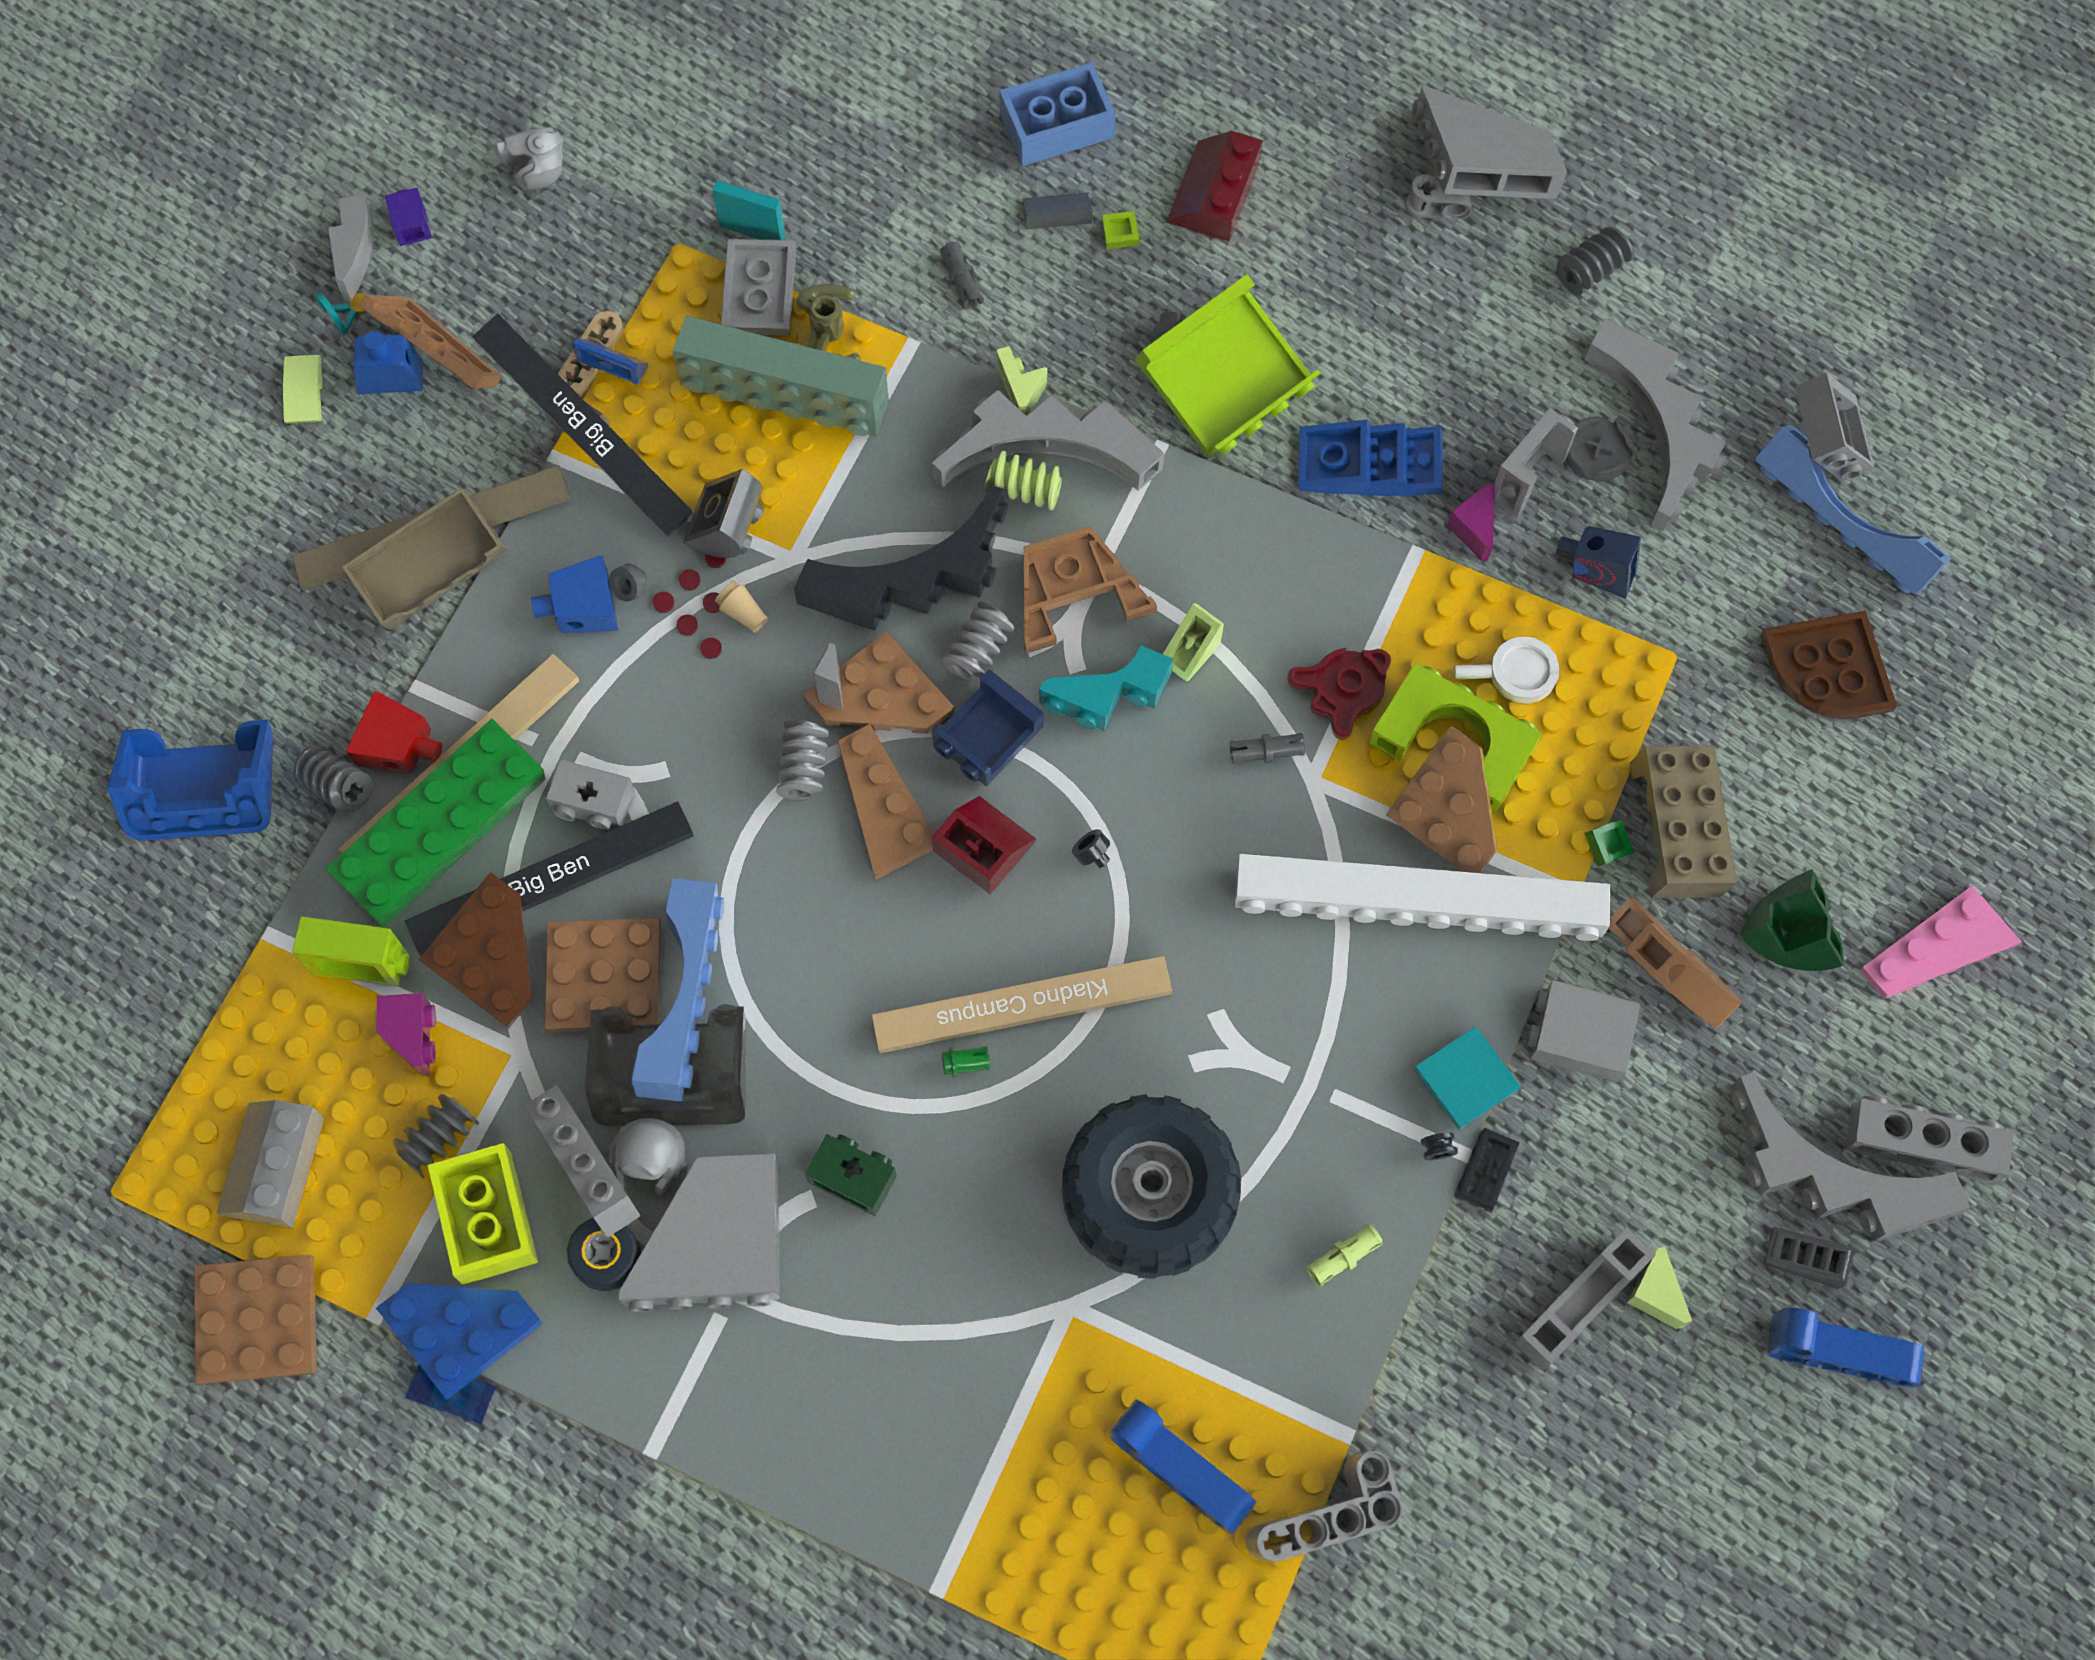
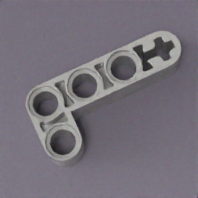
M1377 1451L1359 1452L1351 1455L1344 1466L1345 1478L1351 1497L1253 1527L1248 1532L1246 1538V1548L1249 1554L1259 1561H1281L1390 1528L1397 1524L1403 1512L1402 1503L1388 1459ZM1366 1459L1373 1466V1475L1369 1481L1364 1478L1361 1471L1362 1463ZM1377 1499L1382 1501L1385 1508L1384 1516L1381 1520H1378L1373 1513V1504ZM1340 1510L1346 1512L1349 1520L1348 1527L1344 1531H1341L1336 1524V1517ZM1303 1521H1307L1312 1528V1536L1306 1543L1299 1535V1528ZM1269 1536H1283L1286 1541L1271 1544L1269 1549H1265L1263 1546V1542L1267 1541Z

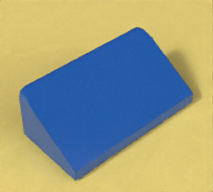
M575 339L573 342L578 362L631 383L640 384L648 368V363L591 340Z

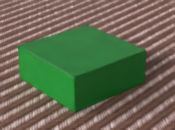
M1621 819L1611 821L1585 832L1597 866L1608 864L1634 853Z

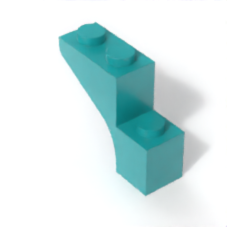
M1140 645L1130 663L1114 673L1045 679L1039 689V704H1042L1052 714H1065L1075 718L1077 723L1085 728L1095 729L1096 727L1105 731L1122 695L1136 706H1149L1155 709L1172 674L1173 658Z

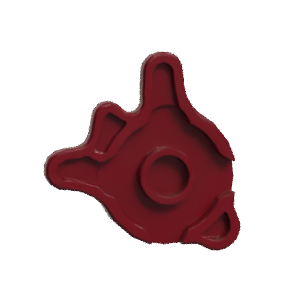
M1341 648L1326 655L1317 665L1292 668L1288 673L1287 680L1292 688L1315 692L1316 696L1310 703V710L1314 714L1330 719L1332 733L1335 738L1345 740L1351 736L1356 720L1370 713L1382 700L1385 691L1386 672L1390 667L1391 657L1383 649L1357 652L1346 651V648Z

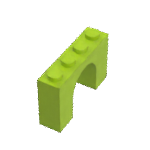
M1415 662L1373 729L1369 744L1401 761L1419 730L1427 723L1440 718H1454L1466 722L1477 731L1484 744L1485 757L1483 764L1486 784L1489 789L1492 814L1495 815L1536 748L1542 732L1538 731L1531 722L1525 719H1516L1507 714L1497 703L1492 701L1486 702L1473 695L1468 687L1446 680L1434 668L1429 666L1423 667Z

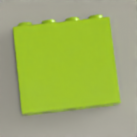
M1248 274L1147 346L1134 359L1208 458L1217 452L1221 457L1238 445L1235 438L1243 432L1247 437L1251 436L1264 426L1261 421L1262 418L1269 413L1275 418L1290 406L1286 400L1294 394L1300 399L1316 387L1312 381L1321 374L1319 370L1312 374L1308 371L1252 296L1250 290L1255 284Z

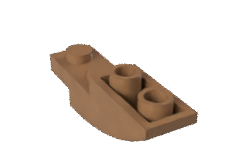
M1629 897L1610 918L1609 929L1627 946L1625 950L1672 995L1715 1029H1718L1743 1003L1692 950L1685 949L1635 898Z

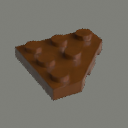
M490 872L419 958V961L509 1029L533 1000L522 913V897Z

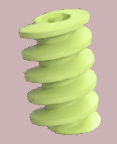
M1002 450L990 466L986 478L985 491H988L990 485L1004 489V493L1008 488L1010 499H1016L1021 492L1022 502L1028 504L1035 497V505L1037 507H1042L1048 499L1049 510L1053 511L1062 484V478L1059 477V466H1055L1051 473L1047 474L1045 462H1041L1037 470H1033L1031 458H1028L1024 466H1020L1019 455L1015 454L1009 463L1006 462V451Z

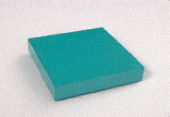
M716 181L712 191L721 228L760 240H785L786 235L779 199L722 181Z
M1476 1026L1414 1068V1071L1458 1131L1521 1088L1520 1084Z

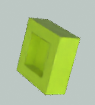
M1135 211L1102 215L1106 249L1139 246L1140 238Z

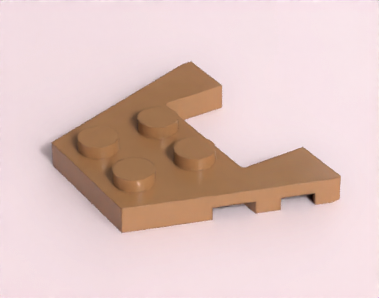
M1090 526L1023 547L1024 642L1026 654L1057 644V638L1046 611L1115 591L1127 622L1157 613L1156 602L1151 596L1148 597L1139 587V582L1132 574H1128L1119 564L1115 554Z

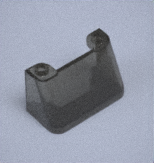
M720 1005L708 1013L707 1023L696 1024L695 1030L699 1031V1046L696 1054H690L689 1065L693 1066L692 1083L690 1088H684L682 1101L636 1097L632 1077L638 1047L661 1024L633 1025L630 1015L618 1007L591 1010L584 1090L592 1118L596 1123L607 1127H624L632 1121L651 1118L665 1121L672 1126L728 1125L741 1122L745 1118L746 1016L744 1006Z

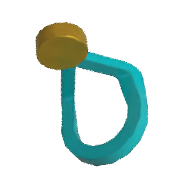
M321 292L313 295L320 307L329 313L342 335L347 334L357 314L364 315L368 313L359 307L365 295H367L364 293L355 294L352 301H349L347 304L331 305ZM349 311L342 324L336 312Z

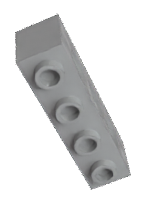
M558 1085L524 1105L607 1238L640 1217L637 1209Z
M1876 1096L1861 1098L1851 1107L1846 1150L1947 1173L1956 1172V1175L1996 1184L2009 1176L2014 1132L2001 1129V1125L1990 1121H1980L1977 1123L1963 1121L1962 1116L1954 1113L1931 1114L1925 1112V1108L1918 1105L1906 1104L1902 1105V1107L1887 1104L1888 1101L1886 1099ZM1885 1122H1890L1897 1128L1898 1137L1892 1136L1887 1132ZM1923 1130L1929 1131L1934 1135L1936 1145L1929 1144L1924 1139ZM1961 1138L1968 1140L1972 1144L1973 1153L1963 1149Z

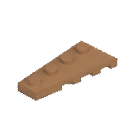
M365 295L359 307L399 335L405 336L409 342L461 377L466 385L474 389L495 387L502 376L409 296Z
M868 724L839 739L838 744L875 880L933 851L932 836L934 833L871 725Z

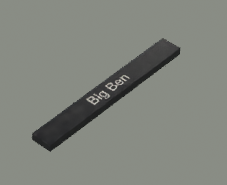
M498 313L472 336L474 341L667 537L693 514V511Z
M677 801L505 876L500 880L521 895L523 911L689 839L694 835ZM475 890L405 920V924L420 956L424 954Z

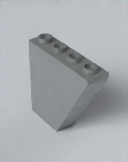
M1426 86L1421 87L1418 100L1415 99L1412 105V118L1416 120L1420 139L1425 143L1427 157L1433 164L1435 178L1439 180L1444 194L1542 199L1558 198L1567 170L1550 131Z
M775 1154L697 1157L619 1291V1300L624 1307L629 1306V1311L649 1312L653 1310V1305H669L670 1310L692 1309V1303H708L709 1308H728L732 1306V1301H747L748 1306L760 1307L770 1305L771 1300L780 1299L778 1161Z

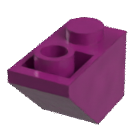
M423 993L377 996L376 1033L421 1076H430V1064H434L436 1061L435 1043L430 1041V1027L436 1026L435 1006L430 1004Z

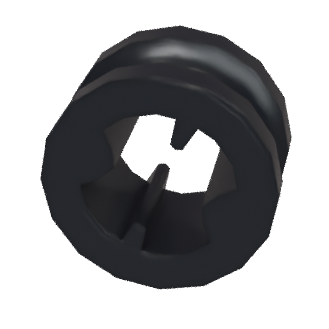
M1438 1133L1422 1138L1420 1140L1421 1145L1427 1149L1423 1154L1424 1159L1440 1160L1458 1154L1457 1147L1452 1145V1141L1455 1140L1454 1133Z

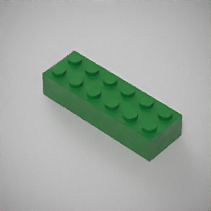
M491 718L325 869L330 877L380 927L385 928L546 780L544 770Z

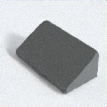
M1088 192L1022 198L1026 229L1092 223V206Z

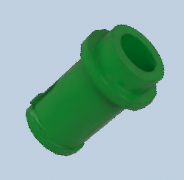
M983 1046L955 1051L953 1047H949V1051L942 1052L944 1074H952V1077H957V1073L990 1070V1057L987 1054L988 1047Z

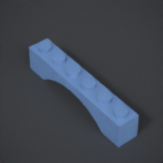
M1791 424L1781 427L1756 457L1755 460L1761 465L1760 470L1765 476L1773 481L1778 479L1788 487L1786 492L1791 498L1799 503H1807L1814 509L1813 515L1816 519L1827 526L1832 524L1841 532L1839 537L1852 548L1858 546L1868 555L1866 560L1880 571L1885 569L1894 577V584L1905 593L1909 594L1912 592L1917 595L1922 592L1952 559L1925 536H1909L1888 532L1867 523L1854 514L1837 497L1826 479L1822 466L1812 460L1807 437Z
M672 878L666 915L669 928L677 939L683 953V980L677 1000L667 1018L638 1047L632 1077L636 1097L682 1101L684 1088L691 1087L693 1066L689 1065L690 1054L697 1053L699 1031L695 1030L697 1019L704 1018L706 998L702 996L703 985H710L712 964L708 963L710 952H716L718 944V930H714L716 919L721 920L724 912V898L718 895L717 883Z

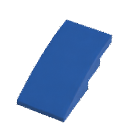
M1368 420L1300 426L1298 488L1300 491L1374 496L1443 494L1441 426L1406 429L1404 423L1370 426Z

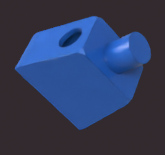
M371 331L364 337L355 338L354 373L357 394L423 391V359L405 336L383 335L378 331Z
M603 555L550 573L548 579L551 594L531 597L535 618L555 615L560 632L580 633L619 630L609 574Z

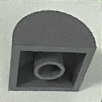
M744 469L706 482L683 544L698 552L719 558H733L739 554H744L752 543V536L747 534L750 524H755L763 513V506L758 504L763 491L760 482Z

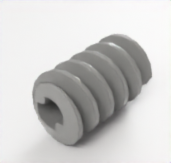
M983 601L978 602V608L974 609L970 615L971 620L966 621L963 626L964 631L958 633L956 637L957 643H953L950 646L949 654L945 655L942 659V663L947 670L967 681L971 680L973 676L981 678L985 674L984 670L979 667L980 664L991 667L993 661L986 654L998 656L1000 649L994 642L1005 644L1007 641L1006 636L1001 630L1012 633L1014 630L1013 624L1008 621L1004 613L995 606Z
M787 720L784 722L786 730L783 731L782 735L784 744L781 747V754L783 757L780 758L779 762L781 771L778 774V781L780 784L777 786L776 793L789 800H808L811 798L812 793H819L823 790V786L820 783L814 782L813 779L824 777L825 772L815 768V766L824 765L826 758L816 754V752L827 750L828 745L818 741V739L827 738L829 731L806 720Z

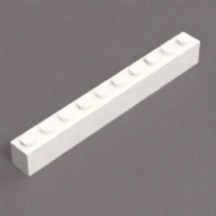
M1239 854L1234 907L1243 908L1244 912L1252 914L1271 910L1280 911L1281 915L1289 917L1308 913L1317 914L1318 918L1333 920L1339 916L1354 917L1355 921L1370 923L1376 919L1391 920L1392 924L1407 926L1413 924V922L1428 923L1429 927L1435 929H1445L1450 927V925L1465 926L1466 930L1472 932H1482L1487 930V928L1502 929L1503 933L1509 935H1519L1527 931L1539 932V935L1545 938H1556L1564 934L1576 935V938L1582 941H1594L1599 937L1602 938L1610 926V884Z

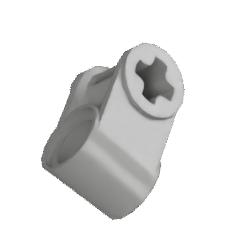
M1422 174L1417 176L1412 182V192L1405 201L1408 213L1417 218L1453 219V216H1455V219H1464L1472 212L1471 195L1444 194L1440 182L1436 180L1435 175ZM1425 183L1423 190H1421L1422 184ZM1426 202L1424 209H1421L1423 203Z

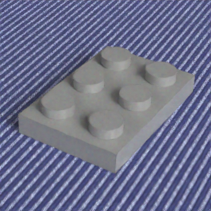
M728 239L721 325L759 335L790 336L796 261L795 241Z

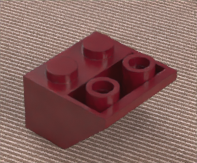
M980 796L955 809L932 836L933 852L990 895L1036 842L1034 836Z

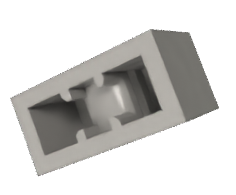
M560 759L546 800L553 814L560 819L574 821L577 818L588 821L589 825L597 829L609 830L610 827L617 828L623 825L635 790L630 777Z

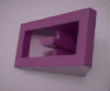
M1487 483L1453 510L1447 525L1483 561H1488L1493 548L1495 484Z

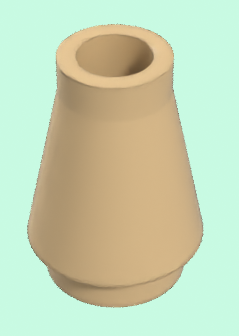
M732 581L715 599V602L720 606L719 610L743 624L753 633L757 632L768 620V617L759 608L744 584L739 586L735 581Z

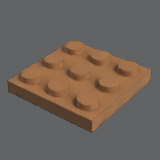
M636 918L548 922L545 1003L546 1032L565 1033L657 1029L660 1026V919Z
M302 1255L194 1266L195 1384L203 1385L317 1374L314 1256Z

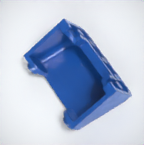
M269 719L243 722L238 726L235 733L236 744L167 749L164 740L155 731L149 729L123 730L107 790L124 833L130 838L147 841L254 833L267 828L270 823L272 808L273 732Z

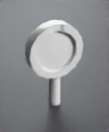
M1521 636L1509 639L1499 646L1491 664L1454 665L1453 674L1455 680L1491 678L1494 687L1502 696L1513 702L1529 704L1541 701L1551 693L1559 678V664L1556 654L1547 644L1536 638Z

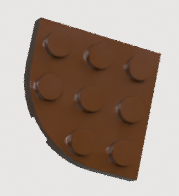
M1866 610L1764 628L1760 636L1773 675L1782 689L1804 708L1819 715L1837 719L1867 717L1893 712L1896 709L1897 703Z

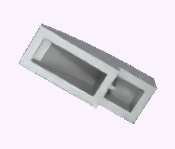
M365 194L339 198L338 203L342 225L328 228L336 282L345 302L352 301L360 287L372 253L374 236L373 217Z

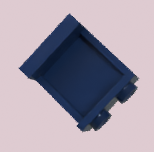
M989 669L980 678V688L942 728L936 725L932 729L933 748L944 759L949 760L952 758L960 765V770L968 779L973 782L979 780L987 787L1044 727V712Z

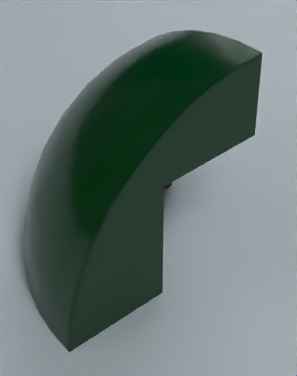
M1813 869L1788 880L1769 893L1751 911L1741 929L1740 935L1745 942L1759 955L1775 964L1803 971H1822L1844 966L1840 933L1836 931L1828 913L1831 910V905Z

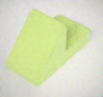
M1010 346L998 349L997 369L1008 397L1027 416L1028 411L1037 403L1047 385V368L1044 367L1025 373L1020 357L1014 358Z

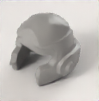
M536 128L504 137L505 142L496 143L494 146L496 156L502 164L512 163L518 167V171L513 173L512 177L516 180L515 183L523 189L539 190L547 188L562 174V143L564 141L559 131H554L553 128Z
M638 1119L626 1124L620 1129L612 1144L608 1145L606 1149V1156L609 1157V1163L614 1165L616 1178L623 1189L626 1188L624 1174L630 1177L650 1180L661 1177L655 1186L654 1192L663 1197L674 1180L680 1178L682 1173L686 1172L688 1168L682 1135L674 1126L659 1119Z

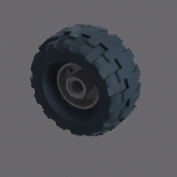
M1147 1094L1130 1096L1128 1100L1117 1104L1113 1102L1099 1110L1098 1114L1088 1123L1086 1122L1076 1134L1067 1153L1063 1168L1062 1198L1064 1210L1069 1225L1077 1236L1079 1243L1090 1255H1094L1102 1261L1106 1267L1119 1273L1124 1272L1136 1275L1138 1278L1155 1279L1160 1276H1175L1189 1271L1190 1268L1202 1261L1204 1262L1218 1249L1228 1235L1236 1218L1241 1198L1239 1161L1236 1159L1232 1143L1224 1130H1220L1211 1120V1116L1200 1108L1196 1107L1195 1109L1182 1103L1181 1099L1164 1095V1098L1147 1097ZM1153 1185L1158 1191L1148 1192L1143 1186Z

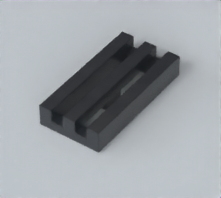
M1484 1127L1456 1198L1462 1201L1466 1200L1471 1205L1482 1207L1485 1211L1492 1213L1520 1142ZM1488 1139L1495 1142L1474 1194L1468 1192ZM1502 1145L1509 1148L1489 1199H1484L1481 1196Z

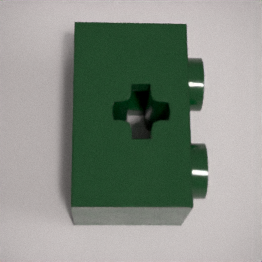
M826 1134L805 1173L807 1182L876 1216L897 1177L895 1167L891 1166L892 1160L876 1151H872L871 1155L857 1149L859 1144L842 1134H838L837 1138ZM857 1165L861 1175L853 1174L850 1179L847 1178L845 1168L852 1170Z

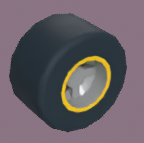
M590 1218L577 1227L571 1235L567 1247L568 1264L575 1276L589 1288L599 1291H610L622 1287L641 1255L640 1244L627 1225L607 1238L594 1218Z

